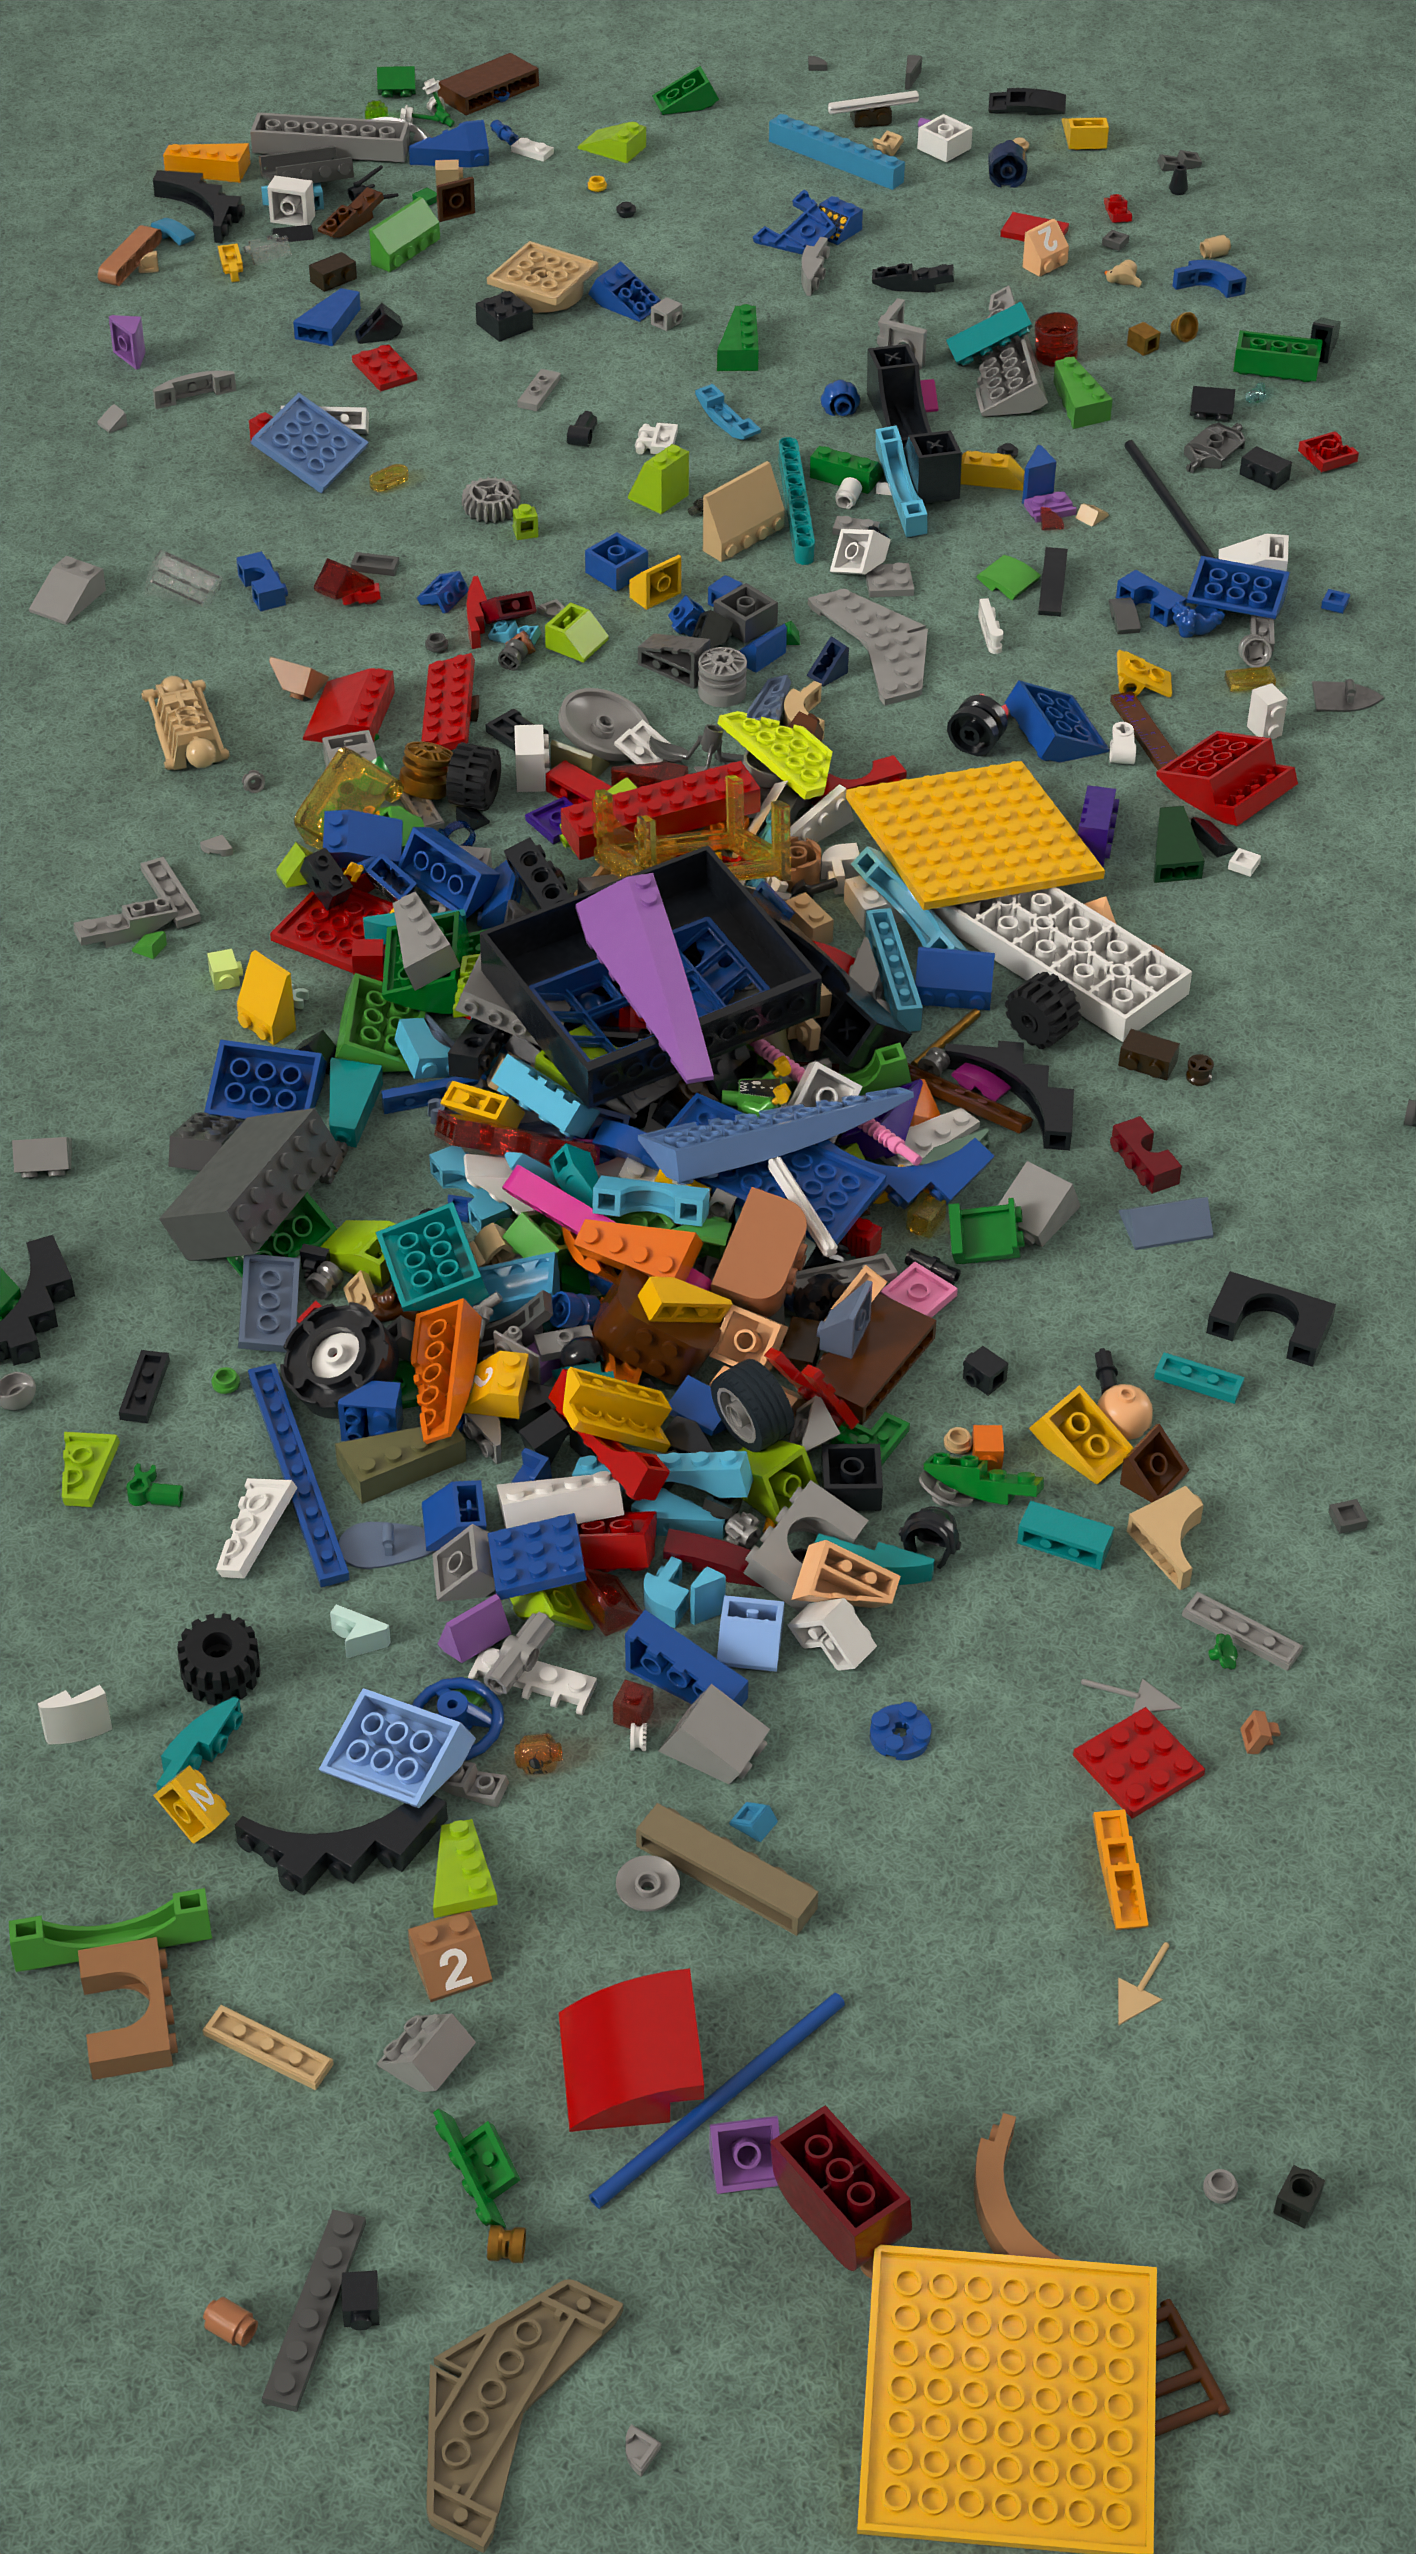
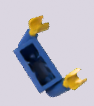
M383 853L377 858L370 857L357 864L350 862L343 873L344 875H350L353 882H356L361 874L366 873L371 884L392 903L400 900L405 895L415 892L413 890L417 886V883Z

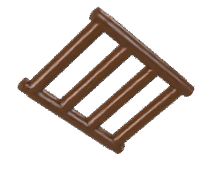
M1171 2299L1162 2301L1160 2308L1156 2309V2325L1168 2321L1176 2338L1156 2345V2361L1184 2351L1193 2369L1157 2382L1155 2399L1200 2382L1209 2400L1156 2420L1155 2437L1218 2413L1219 2417H1222L1231 2412L1224 2395Z

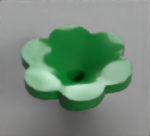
M1217 1634L1215 1647L1209 1650V1657L1212 1661L1219 1660L1222 1668L1232 1670L1236 1668L1237 1649L1233 1645L1229 1634Z

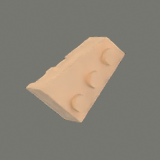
M824 1540L808 1546L791 1600L820 1602L845 1598L852 1606L877 1608L893 1603L901 1576L828 1540Z

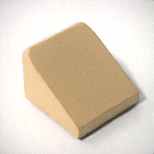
M1083 503L1079 508L1076 519L1094 526L1107 518L1109 514L1094 505Z

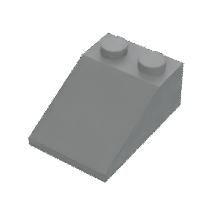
M65 556L51 569L31 604L29 612L67 625L106 591L103 568Z

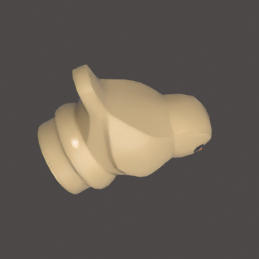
M1125 260L1120 265H1116L1112 270L1104 272L1107 281L1110 283L1116 282L1120 285H1134L1136 287L1142 285V281L1136 277L1137 265L1132 260Z

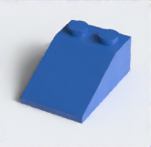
M354 810L324 812L323 848L326 847L340 868H347L350 862L357 864L370 857L377 858L381 853L398 865L402 856L403 821L401 819Z

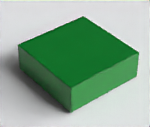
M428 187L412 194L413 201L418 197H422L428 206L437 202V193Z

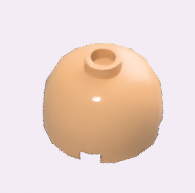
M1128 1384L1115 1385L1106 1390L1098 1400L1097 1406L1127 1440L1141 1437L1151 1427L1152 1403L1147 1394L1140 1388Z

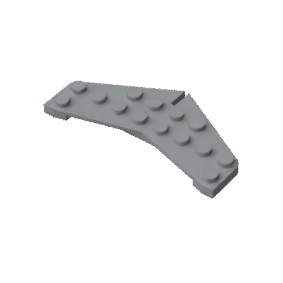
M839 589L838 591L808 598V605L812 611L819 616L825 615L860 640L867 649L878 687L879 699L884 706L916 698L922 694L928 628L926 629L925 625L852 593L847 589Z

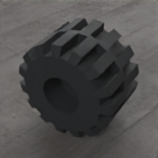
M463 742L457 745L450 759L446 778V793L450 804L483 811L491 807L497 795L501 778V757L498 749Z
M1048 972L1034 975L1007 996L1008 1000L1005 1001V1007L1008 1009L1006 1015L1011 1021L1010 1025L1013 1030L1018 1032V1036L1022 1040L1025 1039L1032 1046L1036 1045L1038 1049L1049 1048L1079 1025L1078 1021L1081 1020V1013L1078 1011L1081 1007L1080 1003L1075 999L1076 994L1068 988V984L1064 980H1059V976L1055 974L1050 975Z
M222 1613L221 1618H215L214 1614L206 1615L207 1620L203 1622L196 1619L191 1623L192 1630L184 1629L181 1634L182 1641H178L177 1646L181 1679L187 1692L192 1691L193 1698L198 1701L207 1697V1703L210 1705H216L217 1699L226 1701L235 1695L240 1700L247 1696L246 1688L251 1690L257 1685L256 1677H260L261 1672L258 1643L254 1630L251 1626L246 1627L245 1620L239 1617L234 1621L231 1620V1614Z

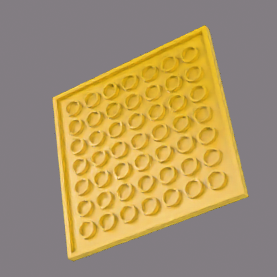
M1013 761L1011 763L975 769L970 768L932 776L927 775L920 778L903 779L901 781L865 787L859 786L846 790L845 798L923 910L1104 879V868L1022 761Z
M879 2245L875 2248L857 2534L1082 2554H1154L1157 2267L893 2245Z

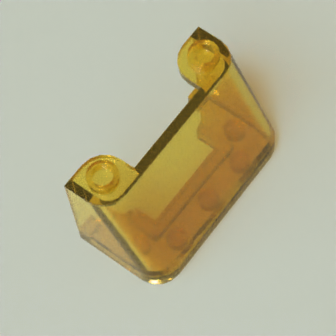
M342 747L337 751L298 809L294 818L295 827L307 845L321 850L323 849L325 811L354 810L375 814L384 800L390 803L398 800L403 793L404 786L400 780L349 748Z

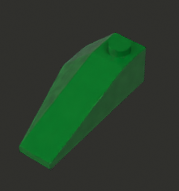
M307 1192L256 1254L295 1258L300 1255V1249L303 1244L320 1247L337 1228ZM244 1255L226 1257L242 1277Z

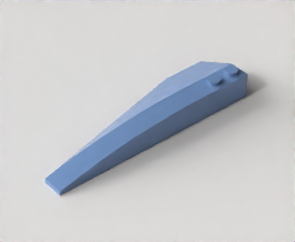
M897 1087L866 1093V1098L850 1095L842 1097V1102L815 1101L816 1107H804V1104L762 1110L759 1111L758 1117L756 1114L744 1113L735 1115L734 1121L715 1118L708 1120L709 1125L697 1126L696 1122L685 1123L638 1135V1141L667 1178L677 1181L681 1185L694 1182L695 1178H714L718 1176L719 1172L776 1158L777 1156L779 1157L827 1140L897 1107L913 1098L914 1093L913 1091Z

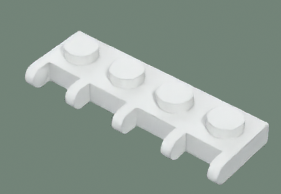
M489 1647L480 1652L469 1673L468 1679L477 1680L478 1676L484 1678L499 1658L500 1650ZM537 1661L532 1670L529 1672L524 1671L513 1686L523 1689L522 1698L527 1700L532 1692L552 1697L551 1707L557 1708L560 1700L578 1705L576 1714L583 1716L597 1686V1678Z

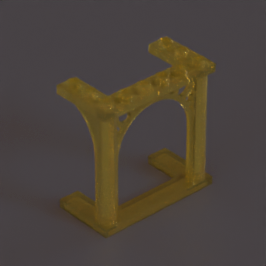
M735 775L725 776L726 828L657 836L656 822L647 815L637 816V825L634 827V832L625 828L613 813V794L605 789L595 790V798L592 800L593 811L596 813V823L593 824V832L597 838L594 857L599 865L621 879L673 859L671 856L683 855L709 845L713 851L729 849L747 860L724 863L739 881L775 877L780 881L791 880L790 805L781 800L771 801L772 844L744 829L743 779Z

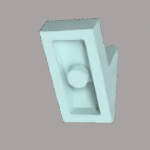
M337 1604L330 1612L332 1631H335L340 1637L346 1638L345 1649L347 1658L386 1648L391 1643L388 1624Z

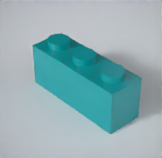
M1030 1500L1019 1524L1017 1543L1101 1570L1112 1546L1114 1527Z

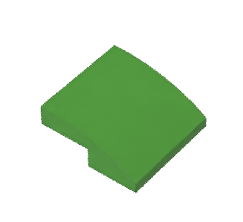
M1003 555L979 573L976 578L989 590L994 591L998 588L1010 600H1014L1036 583L1041 575L1022 561Z

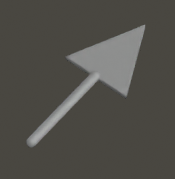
M1087 1679L1081 1680L1082 1685L1135 1698L1136 1702L1132 1714L1144 1707L1150 1712L1182 1709V1707L1144 1679H1142L1138 1693Z

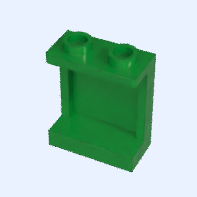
M1008 1198L1009 1204L964 1210H961L959 1203L948 1204L951 1251L955 1264L1021 1257L1020 1248L1025 1247L1023 1231L1018 1229V1223L1023 1222L1021 1206H1016L1014 1198Z

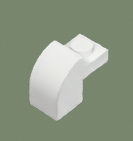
M857 843L834 845L828 848L822 855L821 879H837L838 887L833 888L834 894H844L845 877L860 876L851 865L859 856Z

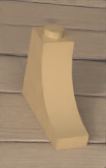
M1186 1486L1130 1513L1127 1533L1179 1590L1190 1586L1193 1569L1183 1554L1181 1541L1190 1529L1201 1523L1204 1506L1199 1496L1193 1494Z

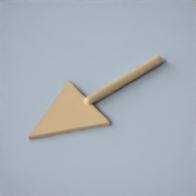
M1163 1943L1138 1987L1118 1978V2026L1163 2000L1144 1991V1988L1168 1950L1169 1943Z

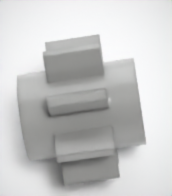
M742 1512L741 1515L739 1513L734 1514L725 1525V1531L729 1534L726 1541L741 1547H752L761 1536V1531L757 1527L760 1520L751 1513L748 1515L745 1512Z

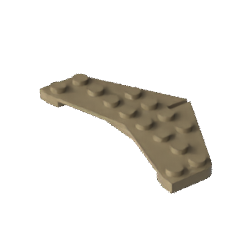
M563 2280L434 2357V2365L460 2378L430 2364L426 2510L428 2521L432 2527L485 2553L494 2536L524 2413L615 2326L623 2312V2303L575 2280Z

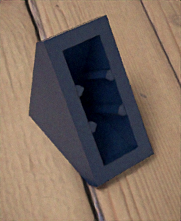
M830 636L806 676L821 683L824 687L847 674L849 647Z

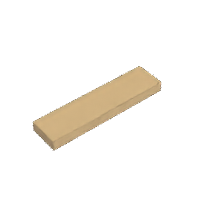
M223 2005L219 2006L203 2028L204 2036L314 2090L319 2087L334 2065L333 2059Z

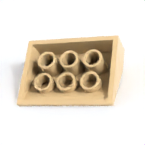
M768 461L703 496V551L720 562L733 557L740 551L749 548L751 545L765 539L776 531H780L784 527L785 509L771 464Z

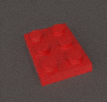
M381 345L378 348L361 351L359 354L352 355V362L380 392L417 381V373L390 345Z

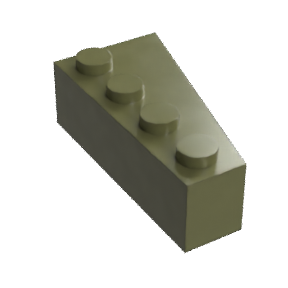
M421 1427L335 1443L337 1466L362 1504L466 1462L465 1439L457 1427L451 1437L429 1444L423 1441Z

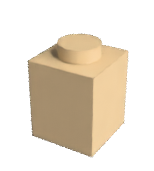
M435 160L436 185L463 179V167H459V160Z

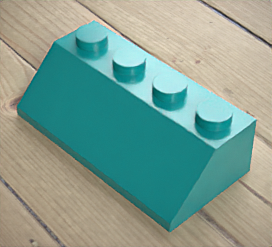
M1019 302L946 339L957 365L962 364V366L973 362L974 357L980 354L985 356L991 353L993 347L997 345L1003 347L1009 344L1011 338L1017 335L1019 337L1025 336L1030 333L1029 329L1033 328L1022 302Z

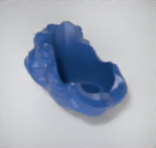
M1182 601L1175 602L1172 608L1174 613L1173 620L1179 628L1180 636L1183 638L1192 637L1194 634H1207L1215 629L1217 625H1221L1225 614L1219 611L1218 608L1197 605L1195 609H1191L1189 606H1184Z

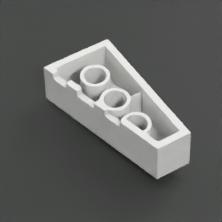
M600 1471L593 1475L498 1484L496 1486L505 1529L575 1513L577 1524L624 1515L619 1482L611 1476L612 1473L609 1471Z

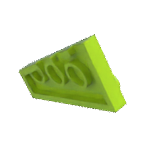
M458 1820L450 1824L441 1825L433 1900L434 1918L498 1905L497 1894L473 1820Z

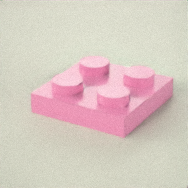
M914 1262L886 1285L880 1294L932 1318L957 1296L958 1288Z

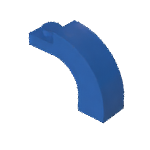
M1192 260L1188 262V266L1174 269L1172 286L1176 290L1197 285L1210 286L1218 289L1226 298L1245 294L1247 277L1239 269L1223 262Z
M603 1120L592 1144L609 1156L624 1159L628 1157L659 1172V1170L642 1163V1157L646 1150L638 1141V1135L646 1132L620 1122Z

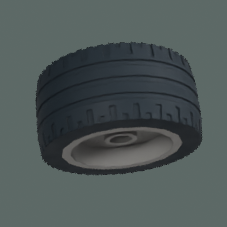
M753 1359L744 1360L724 1371L712 1381L711 1395L719 1417L734 1439L747 1450L759 1452L766 1449L793 1430L795 1421L786 1393L774 1375L758 1361Z

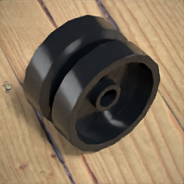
M972 695L966 698L959 709L953 714L948 722L947 732L951 742L957 749L974 756H983L992 750L996 742L1007 729L1008 719L1004 709L998 702L984 695Z

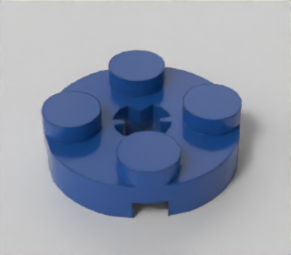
M903 1702L884 1707L873 1714L870 1740L876 1751L884 1756L887 1754L896 1757V1760H911L922 1755L927 1749L931 1739L932 1727L927 1716L918 1710L914 1703ZM896 1728L906 1729V1736L901 1737L899 1733L895 1735Z

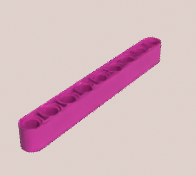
M516 1165L502 1186V1189L514 1198L578 1235L585 1219L614 1222L603 1214L593 1213V1208L520 1165ZM692 1268L686 1282L710 1292L712 1280Z

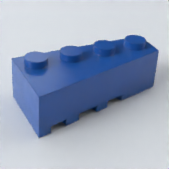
M646 1609L625 1633L626 1671L690 1704L711 1684L741 1707L748 1699L747 1679Z

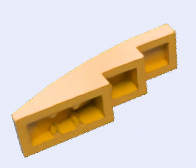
M1123 1809L1094 1812L1092 1817L1097 1847L1115 1929L1146 1928L1149 1925L1139 1863H1136L1132 1836H1129L1126 1811Z

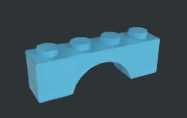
M458 1143L429 1154L430 1173L443 1189H463L474 1196L468 1203L469 1222L477 1233L490 1223H495L502 1218H510V1215H512L510 1205L505 1202L499 1203L489 1195V1192L483 1188H474L467 1182L464 1156L469 1154V1152H464Z
M601 1175L593 1187V1213L620 1217L631 1212L649 1211L664 1214L670 1217L676 1224L702 1227L709 1215L710 1189Z

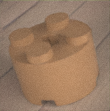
M792 836L787 837L782 843H776L777 850L781 852V856L772 866L774 870L781 873L789 885L786 890L787 892L791 893L793 886L802 879L805 880L807 885H814L820 882L822 855L821 848L815 841L806 838V841L798 840V837Z

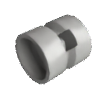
M1258 634L1245 636L1238 645L1240 658L1251 667H1262L1271 658L1272 649L1270 644Z

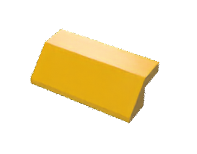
M573 1367L568 1369L563 1413L574 1431L660 1453L667 1452L671 1444L661 1429V1425L672 1408L662 1391Z

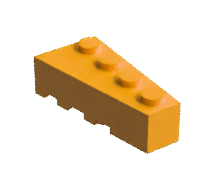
M249 143L168 145L163 154L165 171L203 173V178L209 180L240 183L251 164Z

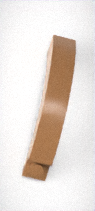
M1003 2113L1000 2125L993 2124L989 2140L980 2139L973 2186L974 2202L982 2232L994 2254L1063 2259L1046 2249L1031 2236L1017 2218L1010 2204L1004 2182V2163L1014 2135L1016 2117Z

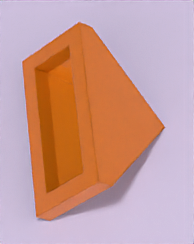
M921 1079L923 1085L910 1126L918 1125L941 1115L924 1079Z

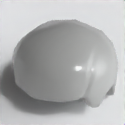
M13 1372L5 1375L0 1380V1406L3 1409L14 1411L28 1406L36 1392V1384L33 1377L23 1372Z

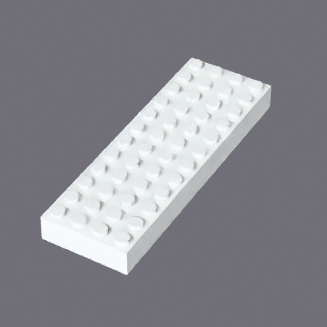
M1057 887L932 909L954 935L981 952L995 953V961L1026 981L1037 973L1040 974L1042 972L1059 976V980H1064L1068 984V988L1076 994L1075 999L1080 1003L1081 1009L1078 1011L1081 1013V1016L1124 1042L1131 1029L1139 1031L1189 994L1191 970Z

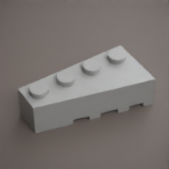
M416 892L405 895L393 903L404 969L414 990L461 967L450 943Z

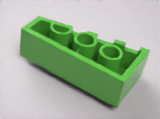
M1066 357L1055 361L1053 382L1059 397L1062 398V404L1067 410V416L1071 420L1072 428L1076 429L1111 420L1113 399L1075 357Z

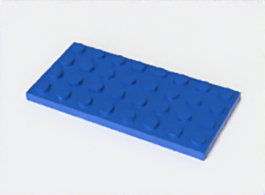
M696 1093L666 1128L696 1122L697 1126L709 1125L708 1120L715 1118L734 1121L735 1115L744 1113ZM815 1144L779 1156L837 1245L886 1184V1175ZM645 1151L642 1163L659 1170L660 1168ZM768 1160L719 1172L718 1176L714 1178L699 1177L694 1179L711 1188V1194H714L716 1188H719L736 1196L735 1204L742 1208L751 1187L787 1199L768 1169ZM806 1228V1236L812 1238Z

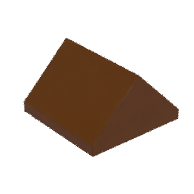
M1156 1424L1123 1459L1120 1485L1151 1503L1166 1496L1189 1471L1186 1463L1160 1424Z

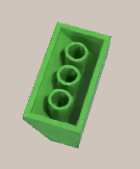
M418 197L369 229L371 265L391 272L440 239L439 221L422 197Z

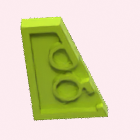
M64 1432L65 1450H63V1459L65 1461V1468L62 1476V1500L65 1506L92 1507L120 1444L118 1435Z

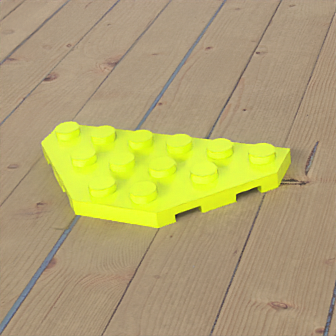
M740 711L719 715L717 724L767 766L770 771L783 781H788L786 784L798 793L800 797L806 800L824 794L833 751L806 728L794 725L793 728L780 726V721L761 717V720L747 718V713Z

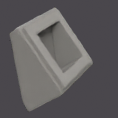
M113 404L97 421V424L108 433H112L127 426L126 413Z

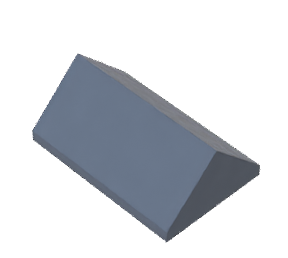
M1196 1197L1119 1210L1135 1250L1213 1238L1208 1197Z

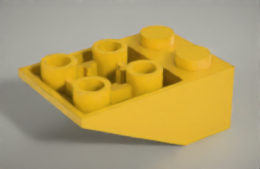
M1062 118L1069 149L1107 148L1109 132L1107 118Z

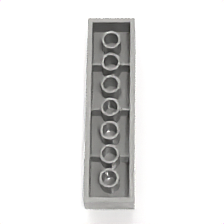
M257 113L250 131L252 153L275 154L335 146L337 159L352 157L355 160L404 162L409 149L408 146H410L409 122Z

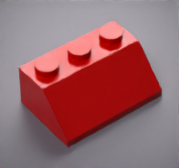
M624 1512V1515L578 1524L585 1571L600 1569L602 1572H611L620 1568L641 1571L649 1568L655 1556L657 1512Z

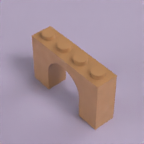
M157 1937L78 1950L80 1977L84 1995L116 1989H131L140 1992L150 2001L145 2014L134 2024L121 2029L86 2034L89 2065L93 2080L173 2066L172 2054L178 2053L176 2033L169 2034L168 2025L175 2024L172 2004L166 2005L165 1997L171 1996L169 1976L163 1977L162 1969H168L166 1949L159 1950Z

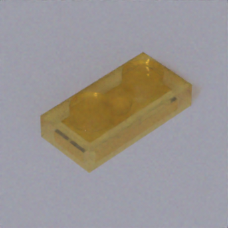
M1270 666L1225 671L1224 679L1230 692L1253 690L1271 683L1274 686L1276 685V678Z

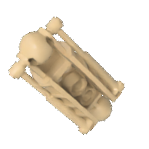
M169 676L164 678L161 684L156 685V690L147 689L141 693L142 699L145 702L149 701L155 719V728L166 759L164 767L167 771L187 768L186 757L188 762L196 768H206L211 766L212 763L221 762L230 757L229 751L223 747L213 715L209 712L203 694L206 688L205 681L203 682V680H196L190 683L188 679L183 680L178 676ZM155 698H158L157 705L155 704V701H154V700H156Z

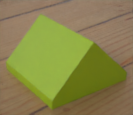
M295 842L276 869L277 876L286 888L308 884L301 875L300 869L305 857L313 853Z

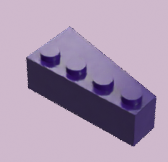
M1087 785L1078 836L1101 866L1104 867L1105 858L1110 859L1120 799H1115L1116 789Z

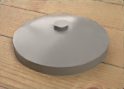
M584 688L570 693L563 700L558 714L559 724L563 733L575 746L610 761L630 760L629 757L614 745V742L629 728L633 729L642 719L649 725L646 716L631 701L614 692L598 688Z

